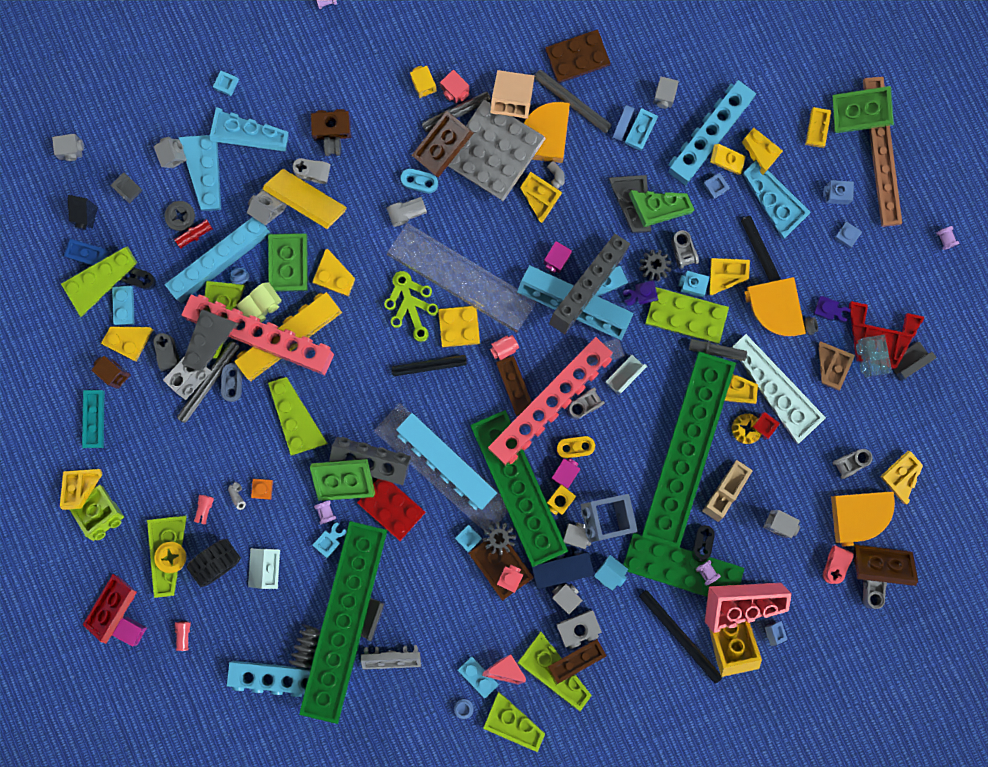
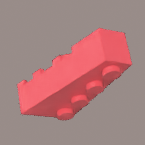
M782 583L710 586L704 622L713 633H716L721 628H733L738 623L745 621L750 623L762 616L767 618L789 611L791 592Z

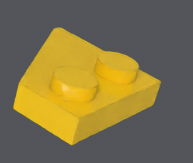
M532 172L529 173L520 187L538 220L543 223L562 192Z
M110 327L101 344L137 362L154 329L150 327Z
M101 469L63 471L60 508L62 510L81 509L101 478Z

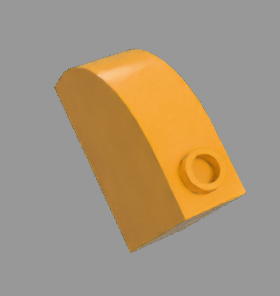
M547 103L535 109L528 116V119L525 120V125L546 138L532 160L563 163L570 103Z
M794 277L747 287V291L744 292L746 303L750 302L753 315L765 329L783 336L806 334Z
M894 492L831 496L835 542L842 543V546H854V542L869 540L879 535L892 519L895 506Z

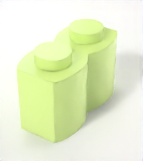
M267 282L255 288L237 304V307L243 312L244 316H255L261 319L260 322L262 323L268 313H273L279 308L278 304L282 300L271 284Z

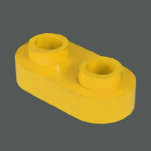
M588 436L563 439L557 445V453L562 458L588 456L595 450V442ZM583 443L589 445L587 450L582 449ZM563 446H569L570 451L564 452Z

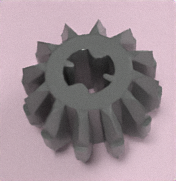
M652 249L650 250V255L644 253L645 259H640L639 261L640 264L644 265L639 268V271H646L642 276L645 278L647 275H650L649 281H652L655 277L656 281L659 282L661 277L664 279L667 277L666 272L671 271V268L668 267L671 264V260L665 261L668 255L664 254L662 257L661 250H658L655 255V251ZM654 262H657V263H658L657 266H660V267H657V269H653V268H652V267H653L652 264H653Z
M496 522L497 529L494 530L490 524L488 527L492 532L484 531L485 535L490 536L489 538H483V542L490 541V544L486 545L485 548L489 549L493 546L492 554L496 552V548H499V555H502L503 547L506 552H510L506 545H515L509 539H515L516 535H508V533L513 531V528L505 531L507 523H504L502 529H499L500 524ZM502 533L505 541L503 543L500 542V544L495 543L494 535Z

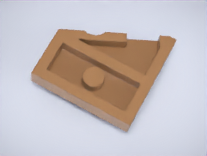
M820 341L821 384L840 391L855 355Z

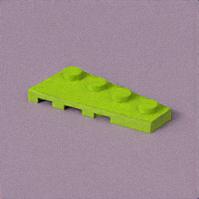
M127 246L61 283L80 317H83L92 306L109 292L137 264V261Z
M206 281L205 297L209 299V302L214 304L215 301L226 305V309L232 311L233 308L237 309V304L240 302L245 285ZM223 343L218 348L216 354L213 356L212 359H218Z
M285 377L269 382L270 391L291 456L327 445L326 439L310 416L289 379Z
M187 516L147 520L154 598L175 595L178 571L175 573L161 571L155 564L154 555L157 548L163 543L176 542L181 546L183 545ZM168 549V556L163 558L162 561L169 560L173 566V559L178 557L179 554L173 555Z
M539 632L517 664L580 712L592 695L576 675L557 685L554 683L546 667L562 658L548 642L544 634Z

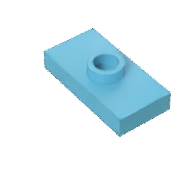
M621 266L614 269L595 296L599 297L628 284Z

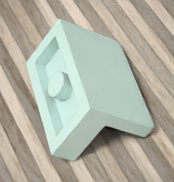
M631 355L605 383L616 394L620 395L647 365L641 364Z
M250 549L248 587L278 589L280 550Z

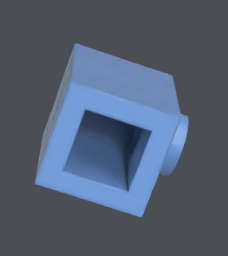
M831 180L824 187L823 191L826 203L849 205L853 201L854 182Z

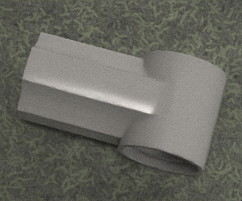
M422 197L406 203H395L387 207L393 227L403 225L409 219L427 213Z

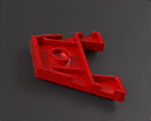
M853 301L849 302L856 361L896 369L912 338L916 335L920 324H922L924 316L905 314L903 330L899 332L866 325L865 319L868 305Z

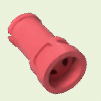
M199 495L198 509L194 522L199 523L202 515L201 524L207 523L209 509L214 501L213 497Z
M175 622L177 651L189 650L188 633L190 632L191 622Z

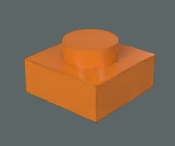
M253 479L251 498L271 500L273 480Z

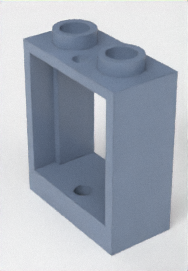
M629 494L580 504L581 515L584 518L586 527L585 533L589 542L638 532ZM613 502L620 531L602 535L596 506Z

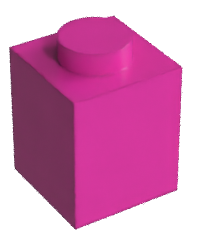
M556 241L544 260L545 268L552 273H560L571 256L572 250Z
M568 458V460L563 459L551 479L568 489L580 471V468L577 467L578 463L571 458Z
M123 617L112 636L133 647L138 645L147 627L129 617Z

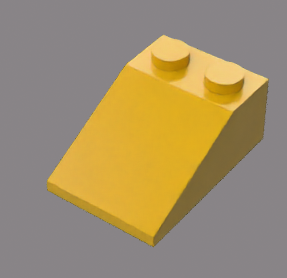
M747 621L738 623L736 627L721 628L716 633H713L709 628L721 677L760 668L762 659L750 623Z

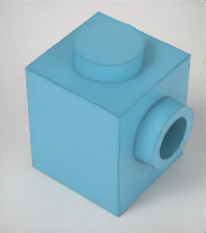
M687 271L684 276L681 275L678 285L681 287L680 292L703 298L709 276Z
M609 555L598 568L594 577L605 587L613 591L617 585L621 587L627 579L625 574L628 568Z

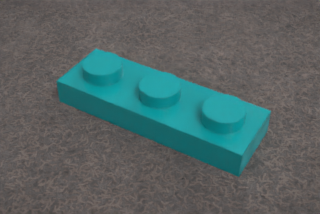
M83 390L82 448H104L105 391Z

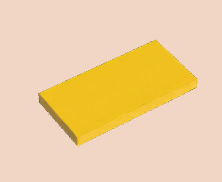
M285 169L278 172L263 187L264 191L326 229L347 208Z

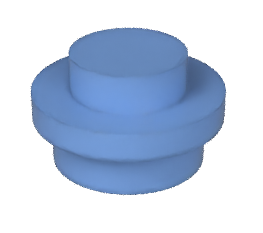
M236 268L231 272L230 280L233 284L242 285L249 279V274L244 268Z
M461 699L456 702L454 712L458 718L468 719L473 714L474 707L469 700Z

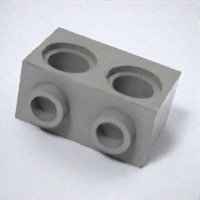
M262 189L258 195H253L250 198L247 214L262 224L267 225L284 212L287 204Z
M183 357L163 381L186 400L212 371L207 366L203 371L182 364Z
M771 510L763 528L783 538H792L799 532L800 525L798 524L800 520L780 510Z

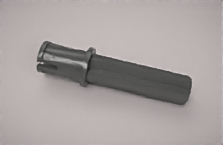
M691 339L689 351L745 361L747 358V351L711 344V341L705 342Z

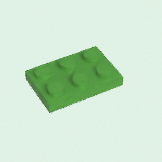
M891 86L832 95L836 133L894 125Z
M268 234L269 283L275 292L308 291L307 234Z
M367 459L312 463L310 466L318 501L374 497L375 495Z

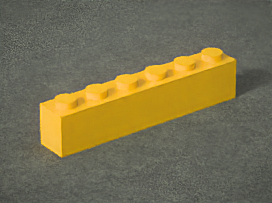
M327 292L324 294L319 293L313 298L314 302L310 305H303L298 310V314L294 317L292 315L287 317L283 321V325L277 329L283 332L285 329L290 330L298 338H302V336L309 338L339 316L342 311ZM274 337L272 344H277L280 341V337ZM292 344L289 350H294L298 346V344ZM252 347L248 351L244 350L237 355L238 359L234 362L245 377L252 381L282 358Z

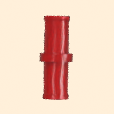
M205 219V221L195 227H189L187 232L174 240L179 248L182 249V247L192 241H198L199 237L213 230V228Z

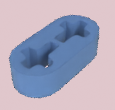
M628 105L625 106L613 138L622 141L635 108Z

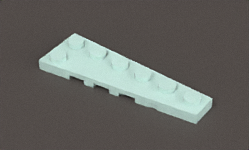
M747 334L731 347L747 351L746 360H740L753 381L758 384L759 390L796 444H799L826 418Z

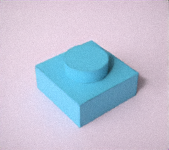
M220 71L213 88L228 96H232L239 79Z
M468 525L455 539L469 552L482 538Z

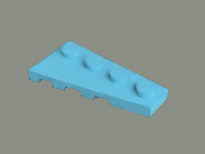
M216 107L210 141L286 151L288 132L267 124L264 126L257 124L252 119L245 120L239 118L238 114L232 112L228 114Z
M210 135L178 137L183 145L187 167L201 210H221L218 142L210 141Z
M756 160L743 173V176L779 235L784 240L811 212L768 170L762 175L759 171L761 167Z

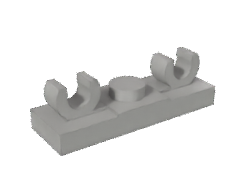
M414 645L413 652H408L407 646H404V653L387 651L381 654L378 647H375V653L369 654L368 647H365L364 655H361V664L363 670L421 667V656L417 645Z

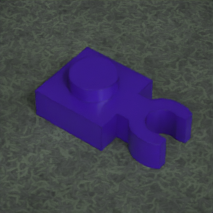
M654 280L635 285L636 290L634 291L631 289L623 291L624 296H631L630 299L625 300L626 305H633L637 300L640 305L659 300Z
M820 296L813 315L830 321L835 316L839 322L844 323L847 319L843 318L841 313H849L850 309L847 307L838 308L839 302Z

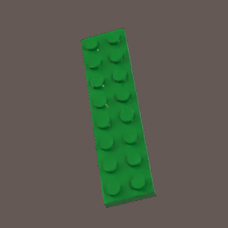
M504 410L470 426L532 567H535L567 553L568 550L524 450L521 449L517 453L519 457L511 465L507 463L506 466L488 450V447L511 424L508 414ZM510 439L506 442V446L509 449H514L517 446V442Z

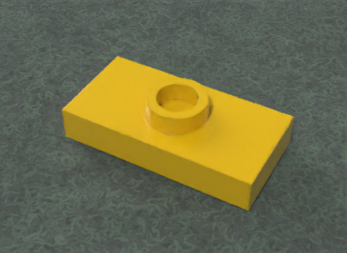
M812 107L805 145L819 148L825 147L831 110Z
M714 144L710 163L739 175L742 174L746 156L723 145Z

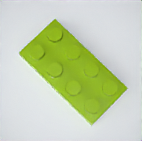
M656 287L659 300L651 302L645 325L720 344L729 307Z

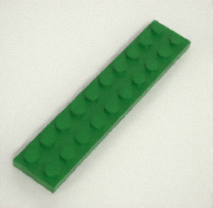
M698 352L642 537L677 548L680 547L735 369V362Z
M349 522L299 715L339 724L388 532L385 529Z

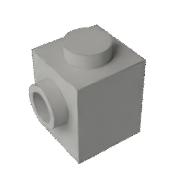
M660 77L653 104H657L658 107L664 109L671 108L679 81Z
M76 134L52 137L54 155L59 160L75 161L78 157H83L84 143Z
M165 137L154 146L161 167L174 168L187 160L183 151V145L179 139Z
M578 522L576 526L568 524L563 538L564 543L586 549V546H590L591 542L588 541L585 533V524Z
M559 584L552 591L554 594L552 598L568 614L583 601L577 595L579 591L572 584L569 586L567 584L563 586Z

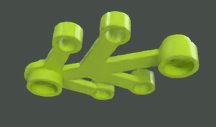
M405 271L397 272L393 277L395 288L390 298L386 299L384 305L387 310H394L396 308V300L401 291L404 300L396 316L392 317L391 325L394 328H400L403 317L408 309L415 327L413 332L415 340L425 342L429 337V333L422 326L416 307L434 316L438 313V306L433 303L428 304L411 296L409 288L421 293L424 298H429L432 295V289L429 286H422L413 282L409 273ZM401 277L406 279L403 284L399 283ZM429 289L430 293L428 295H424L423 290ZM389 301L394 302V306L391 308L387 307ZM432 306L436 308L434 313L429 312V308ZM399 319L400 324L394 325L393 321ZM418 331H424V336L419 337L417 335Z

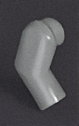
M552 161L547 168L553 173L555 178L551 181V184L558 189L561 185H564L565 175L563 170Z
M234 482L229 486L228 491L236 508L242 510L246 506V503L238 493L242 490V486L238 482Z

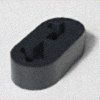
M135 267L130 271V273L136 276L135 278L128 277L127 279L124 276L121 279L129 285L144 290H150L156 284V279L151 273ZM147 276H149L148 279H150L151 282L146 283V285L144 282L139 280L140 277L146 279Z
M708 525L701 526L697 530L692 550L693 558L701 563L709 559L715 537L714 530ZM703 532H707L708 536L705 541H703ZM701 547H704V556H700V552H698Z

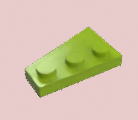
M498 691L483 729L538 752L545 732Z

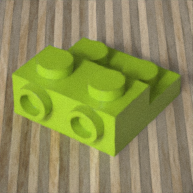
M101 485L93 489L81 509H69L85 536L92 541L103 539L106 535L105 532L110 528L118 527L124 518L117 504L111 500Z

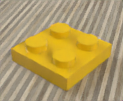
M476 306L439 309L442 348L480 344Z

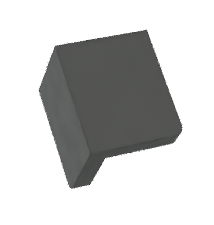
M122 173L110 185L129 204L143 191L126 173Z

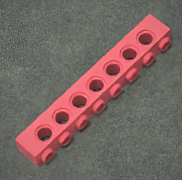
M198 294L197 297L190 295L181 315L186 320L197 324L201 310L210 309L211 313L222 317L228 316L229 320L239 324L244 322L245 327L242 330H238L237 326L228 337L325 376L334 356L329 346L322 343L319 346L313 344V340L305 336L298 338L294 332L287 329L284 332L278 330V326L270 322H267V324L261 323V319L252 315L246 317L242 311L235 308L232 311L226 309V305L215 301V304L211 303L203 295ZM262 329L261 336L255 337V332ZM279 336L280 341L277 344H272L273 338ZM294 343H297V349L295 351H290V346ZM314 350V357L307 358V353Z
M595 337L488 447V450L505 466L507 463L511 465L519 457L517 453L521 449L525 451L532 443L530 440L535 435L538 437L546 429L543 426L548 421L552 423L559 416L557 412L562 407L566 409L571 404V398L574 394L579 395L586 388L584 384L588 380L592 382L599 373L597 371L602 366L605 368L612 361L610 357L613 352ZM594 357L597 360V364L591 366L587 363V359ZM576 371H581L584 377L578 380L574 378L573 374ZM564 384L569 385L571 391L569 393H562L560 387ZM554 398L557 400V405L549 407L546 403L547 400ZM536 412H541V413H543V415H544L543 420H541V421H536V420H534V418H533L534 413H536ZM522 426H528L531 429L527 435H522L519 430ZM508 440H515L517 446L514 449L507 448L506 442Z

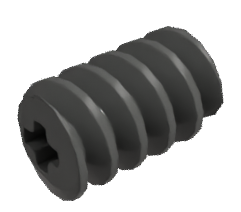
M302 624L306 630L299 631L303 635V638H297L301 645H294L298 653L291 654L296 659L289 660V663L302 668L312 667L313 662L311 660L314 659L315 654L313 652H316V645L318 644L321 630Z

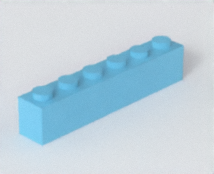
M252 217L167 282L165 286L180 303L184 302L190 295H193L206 285V281H211L268 237V234H271L264 224Z
M529 265L517 293L556 310L574 285ZM594 296L576 320L622 340L634 313L598 296Z
M413 413L396 429L399 432L397 437L405 444L407 441L413 445L411 450L419 457L423 455L428 459L425 463L432 470L437 468L441 472L439 476L447 484L451 481L456 486L454 490L461 497L465 494L470 499L468 503L475 510L478 508L482 510L497 494L488 483Z

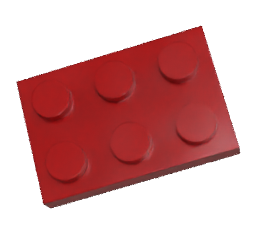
M378 479L373 484L375 490L374 497L361 498L357 503L401 541L426 512L394 483Z
M113 574L84 621L83 626L100 642L106 644L137 592L122 578Z

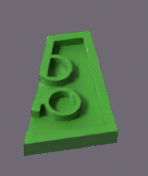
M633 190L629 193L643 227L688 215L694 211L687 193L666 192L665 194H655L651 191L638 193V191Z

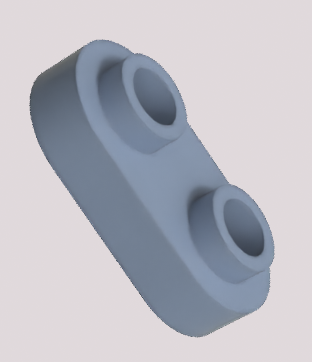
M230 363L222 369L221 395L226 401L235 402L240 399L242 394V371L236 364ZM232 370H235L236 375L234 377L230 376V372ZM231 389L235 390V394L233 396L229 395V391Z

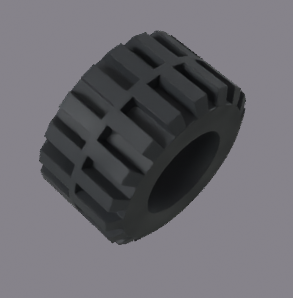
M222 539L193 558L186 568L200 587H204L236 566L241 557L228 539Z

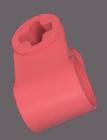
M834 545L830 550L828 561L823 571V579L830 584L841 583L852 562L853 553ZM831 572H834V574L837 575V577L833 578Z

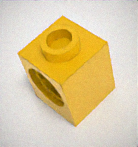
M418 66L410 72L411 80L419 98L437 92L428 66Z
M560 485L547 501V504L553 514L557 515L559 513L563 515L577 496L563 485ZM557 496L565 498V505L563 507H558L555 504Z

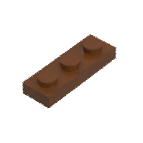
M511 356L496 362L515 415L518 416L532 402L515 357Z
M598 639L546 668L557 685L605 658L607 655Z

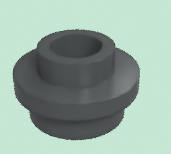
M807 316L805 321H803L805 332H808L809 335H814V332H818L817 320L815 317Z

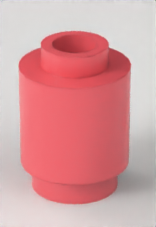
M513 335L505 336L492 343L493 348L490 351L495 359L503 360L514 354L519 349V345Z

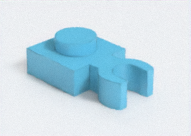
M335 523L332 526L331 533L325 530L313 544L326 558L340 545V542L336 539L343 537L347 532L344 529L342 533H337L336 528L339 526V523Z

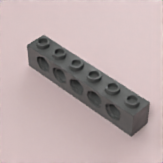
M617 234L612 236L554 311L549 322L551 326L564 335L567 333L624 258L630 246L629 242Z

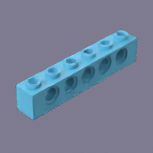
M739 80L735 85L730 84L725 91L727 94L725 98H719L714 105L715 111L705 116L702 121L704 125L701 129L697 127L691 135L693 139L690 143L686 141L679 150L682 152L679 157L674 156L668 164L670 166L668 173L685 186L712 153L714 144H719L755 97L756 93ZM729 100L736 101L737 106H731ZM717 115H724L726 117V120H719ZM706 129H712L715 135L707 134ZM700 143L704 149L698 150L694 144ZM690 158L692 160V164H685L683 159Z
M231 661L229 662L227 686L232 687L234 691H244V688H249L254 693H263V690H269L274 695H283V692L291 693L290 696L302 697L306 690V687L303 685V679L309 678L311 668ZM246 672L253 674V682L245 680ZM265 674H270L273 677L272 684H267L264 681ZM285 676L292 678V686L284 684L283 679Z

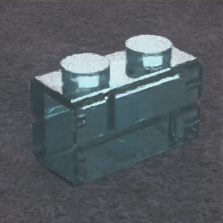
M885 335L858 340L856 350L858 355H861L860 371L865 375V378L892 373Z

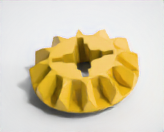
M746 413L738 416L732 424V433L735 439L743 444H752L758 441L761 434L753 431L748 432L745 436V429L740 427V425L746 426L750 422V428H752L758 418L753 414Z
M176 542L163 543L155 552V564L165 573H175L184 566L186 552ZM168 549L173 555L179 554L178 557L173 559V566L169 560L162 561L163 558L168 556Z

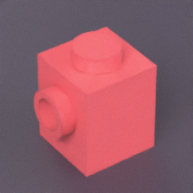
M452 70L440 82V87L444 91L443 95L449 101L453 100L455 103H458L459 101H464L469 95V85L455 70Z
M511 564L510 567L505 566L497 585L515 593L523 577V574L520 573L521 569Z

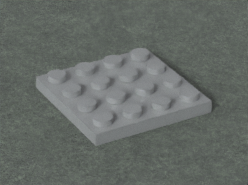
M483 100L466 125L474 134L448 167L496 198L504 201L546 138L512 116L490 113L491 103Z

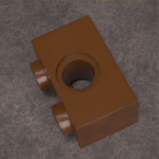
M336 109L334 112L318 110L315 113H311V129L314 141L324 140L325 137L335 139L336 137H340V139L352 138L349 111ZM329 121L336 122L333 127H327V123Z
M107 356L99 357L91 369L107 385L117 389L131 376L119 363Z

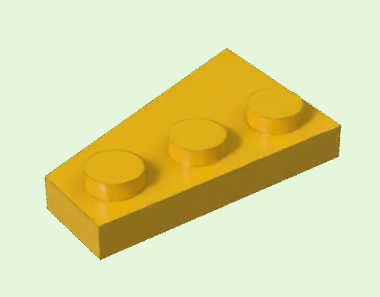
M733 374L725 401L756 404L758 384Z

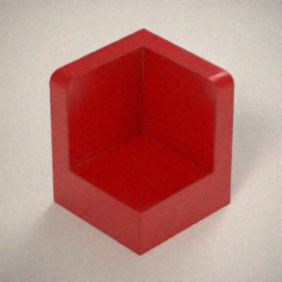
M766 412L760 413L758 420L752 428L761 434L764 440H767L780 423Z

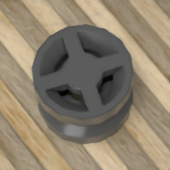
M340 137L335 139L324 138L325 156H330L331 154L341 156Z

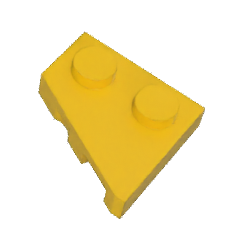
M755 128L742 141L746 150L749 151L752 160H757L761 167L759 171L762 175L783 152L782 149Z
M326 249L313 279V284L349 297L355 278Z
M711 258L709 295H714L748 280L750 260Z
M907 451L880 477L901 502L907 505L910 501L908 499L912 488H915L917 476L920 474L923 465L911 451Z

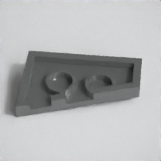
M647 175L609 178L608 180L631 233L651 232V225L643 227L629 196L631 190L638 191V193H646L648 191Z
M201 310L182 364L195 370L203 371L216 354L218 348L228 339L229 334L239 323L209 311Z

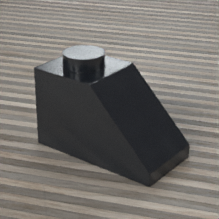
M68 195L69 222L80 230H86V228L93 229L98 207L87 198Z

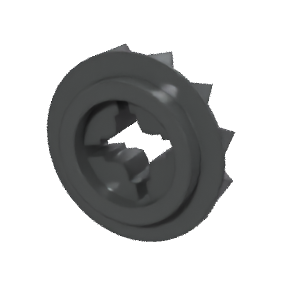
M176 201L167 207L165 221L171 229L182 231L194 224L196 215L193 207L187 202ZM176 210L181 214L185 213V215L183 216L184 222H182L180 219L176 220V218L178 217Z

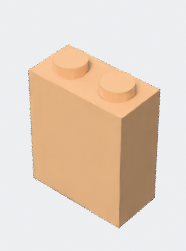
M497 70L490 113L528 119L535 76Z

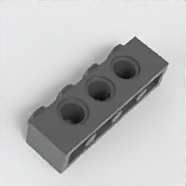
M337 437L332 445L329 462L367 459L371 477L403 485L408 474L411 456L401 452L389 451L383 447L370 446L364 442H355L345 437Z

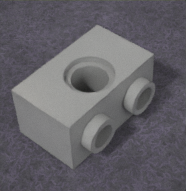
M592 609L556 624L565 647L569 646L570 649L581 645L580 641L588 639V641L597 639L599 637L598 634L602 633ZM577 625L585 627L582 635L574 633V628Z

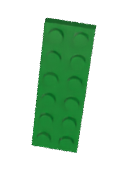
M632 533L623 563L628 568L627 572L708 597L710 586L740 585L745 569L709 557L708 560L711 561V566L721 577L706 586L704 578L700 572L696 571V568L703 563L697 562L693 558L692 551L654 541L636 533Z

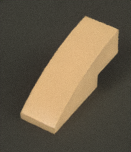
M736 460L702 512L717 522L723 519L753 470Z

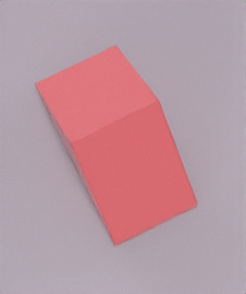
M512 655L502 658L482 674L484 677L514 684H521L526 681V677Z

